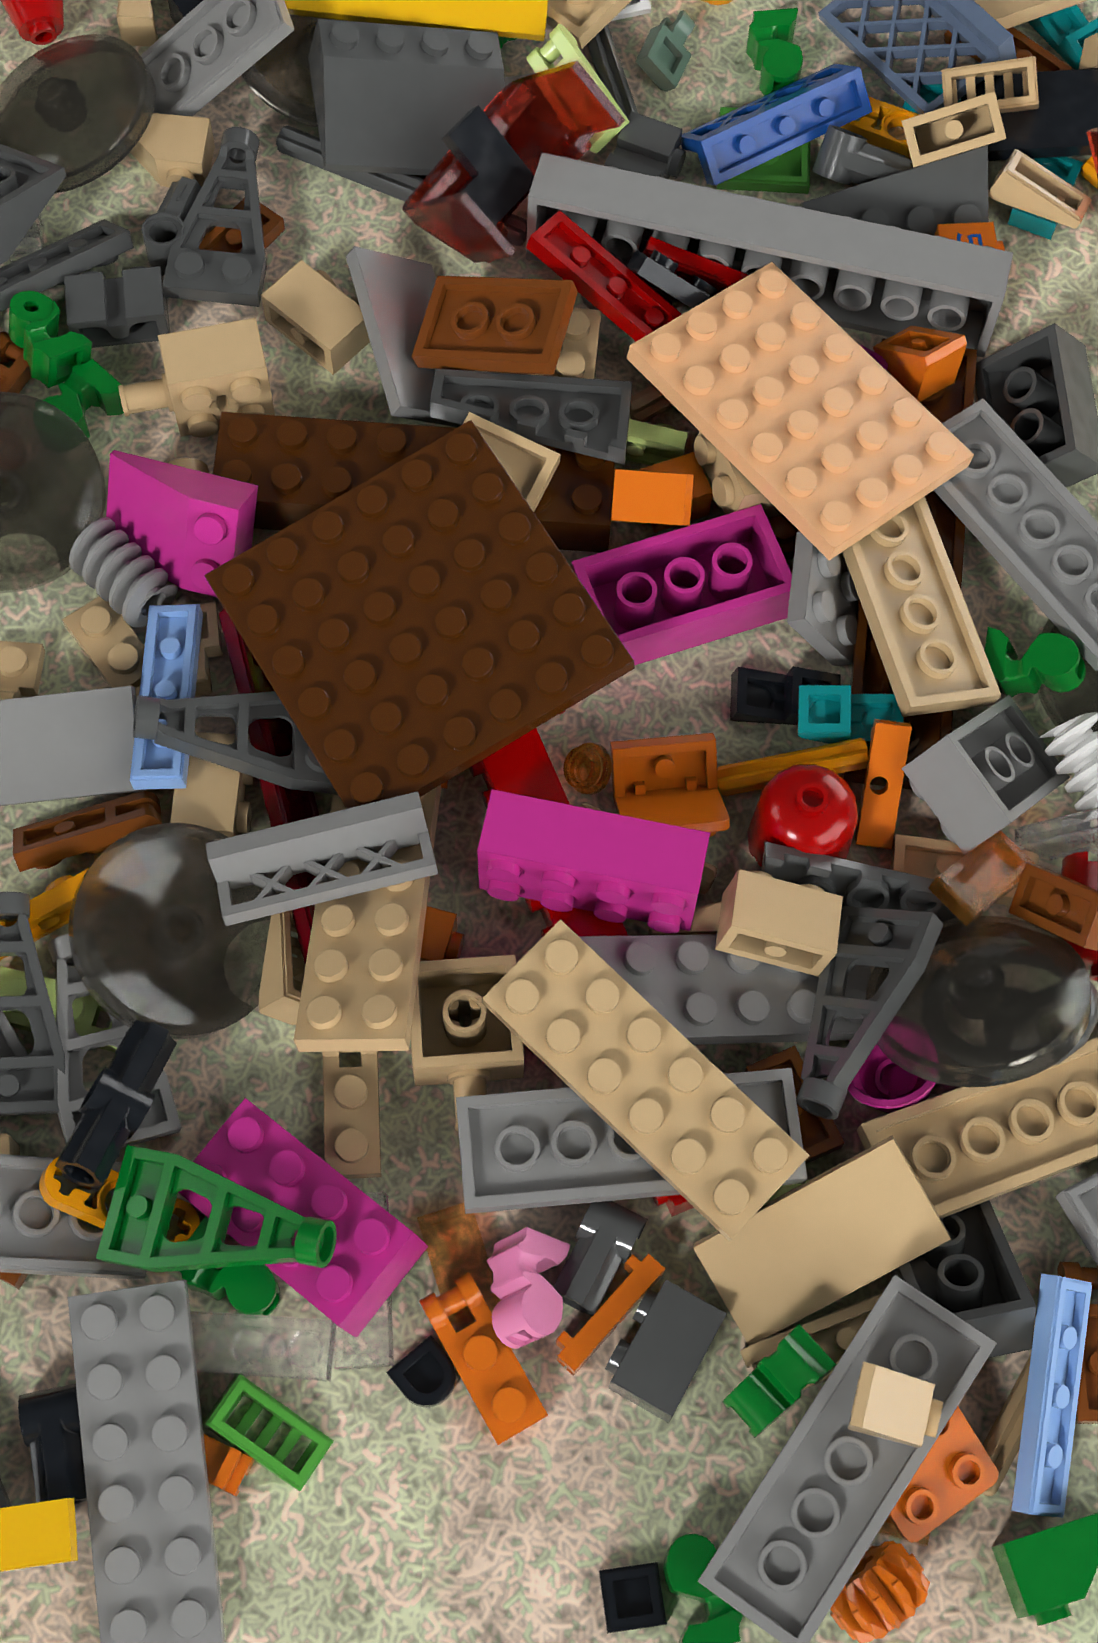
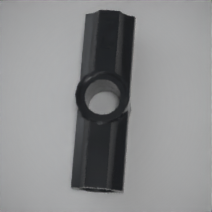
M136 1019L126 1031L110 1065L100 1072L79 1109V1112L83 1114L55 1164L65 1178L79 1186H89L96 1189L108 1178L126 1139H130L148 1113L155 1098V1094L151 1092L177 1044L167 1029L154 1022H142Z

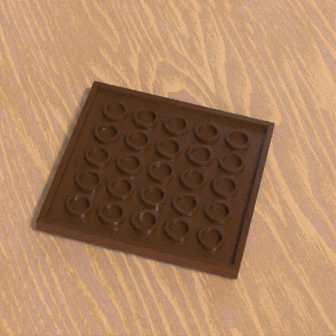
M472 420L204 575L346 809L413 792H419L421 797L635 669L633 658Z

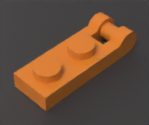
M467 1272L454 1280L455 1287L438 1297L433 1292L419 1300L497 1445H500L547 1417L548 1414L514 1352L497 1337L492 1324V1313L471 1274ZM468 1306L476 1321L455 1332L448 1317Z

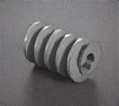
M109 517L99 518L87 526L75 540L69 556L70 567L75 573L83 576L84 582L93 589H96L97 594L109 602L110 607L114 611L122 614L127 624L132 627L147 626L149 605H171L176 598L178 588L175 585H166L168 573L162 568L154 569L155 561L148 555L141 556V547L135 542L128 543V535L122 530H115V522Z

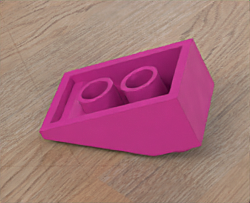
M113 450L110 453L106 517L115 522V530H122L128 535V543L135 542L141 547V556L148 555L155 561L154 569L162 568L168 573L169 582L181 589L217 597L204 575L252 548L258 486Z

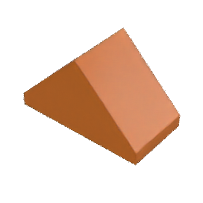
M911 325L873 346L875 353L886 360L889 373L911 395L921 402L955 382L967 341L965 335Z
M614 468L611 520L690 526L694 475Z

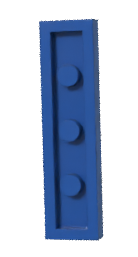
M834 63L682 134L681 147L683 150L698 154L706 183L716 186L826 134L829 125L841 127L871 113L872 108L861 67Z

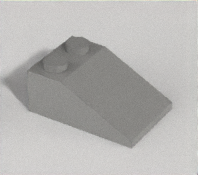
M1010 695L946 735L901 768L909 778L913 792L928 804L940 821L941 829L945 836L951 842L957 844L964 855L1012 823L1070 778L1068 774H1057L1055 767L1059 764L1055 756H1048L1045 749L1047 745L1042 738H1039V734Z

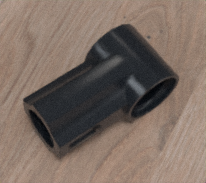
M76 1384L19 1395L18 1412L20 1428L25 1445L30 1447L36 1503L64 1498H74L75 1504L87 1501Z

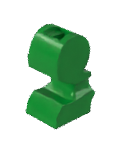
M798 8L753 12L752 23L749 25L746 53L751 58L754 69L761 71L759 88L764 96L800 80L803 56L800 46L793 44Z
M22 291L15 294L10 300L9 337L15 345L24 349L23 359L29 364L31 377L41 381L47 388L65 382L70 376L72 366L82 365L91 359L92 341L84 335L72 331L58 337L60 316L58 305L54 300L52 301V299L37 291Z
M93 358L82 365L72 366L69 378L58 385L61 395L47 397L35 408L34 419L42 442L48 449L54 452L62 453L77 449L89 439L90 433L85 419V412L91 406L102 408L108 416L124 413L118 385L122 384Z
M991 627L987 629L984 651L999 690L1005 696L1010 695L1012 698L1019 693L1027 692L1037 694L1042 684H1045L1052 691L1060 693L1069 692L1083 682L1086 675V665L1075 642L1069 637L1059 633L1039 634L1023 657L1017 660L1018 655L1009 638L1001 630Z
M205 1216L188 1241L198 1240L205 1235L209 1220L207 1216ZM264 1264L179 1271L182 1274V1280H187L188 1288L191 1291L206 1294L218 1301L227 1295L234 1309L241 1316L248 1319H262L269 1316L276 1309L280 1301L278 1282L270 1269Z
M799 1324L779 1342L777 1350L769 1357H764L756 1365V1368L722 1403L728 1409L731 1407L749 1426L750 1430L748 1432L756 1438L802 1397L801 1390L808 1384L818 1383L833 1371L837 1364Z
M686 1534L677 1538L668 1548L664 1558L663 1573L669 1592L699 1600L704 1605L706 1612L702 1623L688 1625L684 1628L679 1643L741 1641L739 1624L743 1614L697 1582L717 1552L714 1544L706 1537L698 1534Z

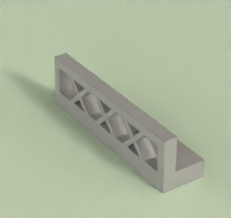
M419 792L205 843L208 862L217 882L221 913L225 926L438 874ZM420 844L423 859L403 864L391 860V857L398 849ZM360 859L369 863L364 871L358 875L346 877L338 873L339 869L348 861ZM308 872L316 876L310 885L305 888L293 890L284 886L295 874ZM250 885L263 889L255 900L233 905L231 890Z

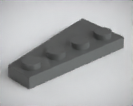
M988 145L800 203V206L806 209L848 216L853 219L895 226L900 229L933 236L938 224L989 222Z
M436 369L430 398V417L462 425L468 413L471 412L535 443L625 465L632 381Z
M765 842L761 871L769 873L773 878L799 885H816L825 892L843 896L842 907L852 906L933 912L943 923L938 939L967 940L975 908L974 891L971 887L828 855L804 853L792 847Z

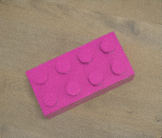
M761 504L571 561L572 570L633 658L634 665L783 620L788 615L792 573Z
M492 789L477 849L479 889L487 890L490 896L504 901H516L519 897L538 900L542 906L559 912H568L572 908L592 911L597 918L608 922H624L626 918L647 922L651 929L663 933H677L680 929L690 931L710 832Z
M244 1098L193 1160L194 1163L305 1218L315 1217L331 1220L335 1223L337 1231L336 1246L333 1256L326 1267L319 1268L299 1264L298 1262L264 1265L337 1326L355 1338L358 1337L429 1247L413 1231L246 1098ZM181 1190L178 1192L209 1218L212 1204L207 1198L191 1190ZM233 1207L227 1234L242 1246H254L258 1244L264 1217L259 1213L242 1207ZM297 1232L294 1234V1237H293V1245H294V1246H295V1239H296Z

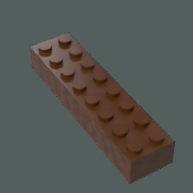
M221 412L212 474L257 485L254 529L283 530L456 428ZM540 444L559 453L560 463L534 512L559 550L598 553L607 551L610 537L615 462Z

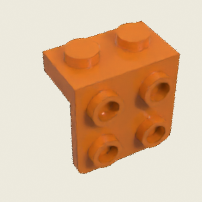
M713 733L610 742L613 800L617 814L710 832V837L719 831H725L730 828V817L718 790L716 738Z
M958 1406L889 1515L901 1537L909 1542L915 1543L920 1541L993 1486L998 1480L999 1474L996 1466Z

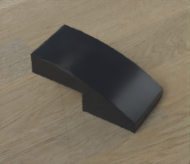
M794 666L786 675L737 667L731 675L730 721L798 725L799 685H841V675Z

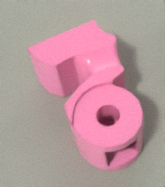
M525 1227L494 1243L492 1256L487 1259V1264L493 1272L491 1292L501 1300L493 1309V1328L503 1344L516 1349L552 1334L558 1328L563 1312L562 1296L539 1273L561 1263L567 1257L571 1245L529 1227Z

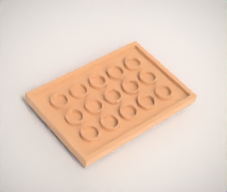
M773 262L763 266L629 346L626 359L829 561L969 466L974 456L955 435Z

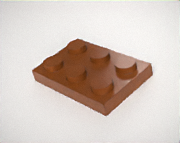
M437 275L411 357L418 368L554 375L578 294L573 280Z

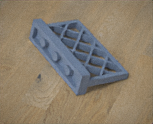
M833 0L818 12L820 20L920 115L944 107L943 93L929 104L920 96L921 85L942 84L941 71L923 72L925 58L949 57L948 68L956 67L957 56L977 55L982 60L980 64L1017 59L1013 35L974 0ZM921 5L924 7L923 18L900 19L901 7ZM893 6L891 20L869 21L871 7ZM862 8L860 22L841 23L836 18L846 9ZM949 30L952 33L951 44L927 45L929 31ZM921 31L919 45L896 46L898 32ZM889 33L887 47L868 48L865 45L866 34ZM917 58L914 73H895L892 70L894 59ZM984 77L975 78V85L977 86L981 83ZM956 79L958 100L967 94L966 79Z

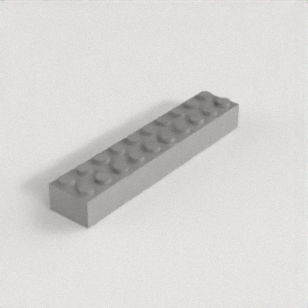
M547 153L541 154L528 194L527 242L531 234L560 210L607 251L617 254L623 260L625 266H627L636 249L643 253L650 236L748 275L773 262L840 327L891 337L911 325L965 335L967 341L966 348L977 349V356L979 357L985 356L1003 304L1013 252L995 249L990 246H980L947 239L942 236H933L900 229L895 226L881 225L853 219L848 216L834 215L806 209L801 206L782 204L759 199L754 196L730 193L707 186H697L665 179L660 176H650ZM526 248V259L542 262Z

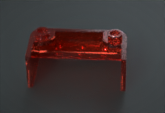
M578 61L512 81L483 110L534 176L542 153L579 160L591 148L592 143L589 140L596 132L620 127L625 121ZM449 150L408 197L402 210L415 225L474 263H490L494 260L510 258L516 250L506 239L509 230L504 223L527 197L529 191L494 226L466 192L456 194L471 176Z

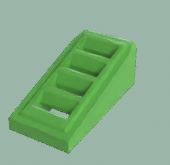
M241 1374L234 1376L202 1422L206 1428L242 1453L252 1457L255 1462L298 1491L302 1490L334 1442ZM246 1396L253 1402L236 1427L232 1428L225 1422L242 1397ZM265 1409L272 1416L255 1441L252 1442L245 1437V1434L261 1411ZM282 1422L291 1427V1430L274 1455L271 1456L264 1449ZM303 1435L311 1442L291 1470L283 1462Z

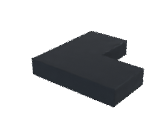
M479 105L472 108L442 138V141L471 176L442 208L472 245L480 242L530 190L534 179L532 172Z

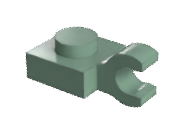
M684 10L679 12L674 23L666 17L660 25L651 28L635 60L658 88L665 92L677 87L692 56L683 45L694 29L695 22Z

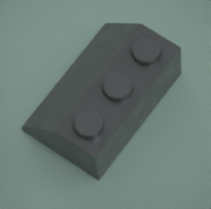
M1054 323L976 363L975 382L978 401L984 399L1065 487H1070L1098 474V414L1085 344Z

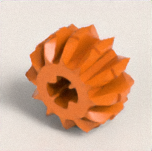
M884 1541L879 1546H871L866 1551L832 1605L830 1615L841 1630L845 1629L852 1640H857L859 1643H870L874 1639H883L889 1631L894 1628L899 1629L901 1623L915 1615V1609L922 1605L927 1598L930 1582L924 1575V1569L912 1553L909 1554L901 1543L896 1544L894 1541Z

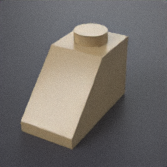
M118 110L116 118L123 145L160 186L170 188L172 182L179 181L181 177L197 180L199 185L203 186L211 170L215 150L210 118Z
M863 1361L848 1429L920 1448L923 1445L924 1435L936 1438L943 1401L932 1399L935 1384Z

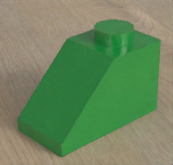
M1098 1513L992 1547L1017 1618L1034 1615L1037 1626L1048 1624L1071 1616L1068 1603L1086 1597L1098 1569Z

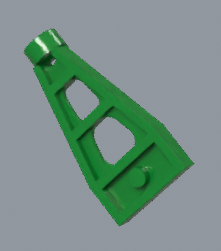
M127 1145L96 1259L152 1272L290 1262L324 1268L329 1264L333 1256L337 1231L335 1223L331 1220L315 1217L305 1218L178 1154ZM181 1190H191L207 1198L212 1204V1209L205 1235L194 1241L171 1242L166 1236L178 1192ZM233 1207H242L259 1213L264 1217L258 1244L254 1246L226 1245L224 1243ZM297 1232L296 1239H295V1246H294V1245H293V1237H294V1234Z

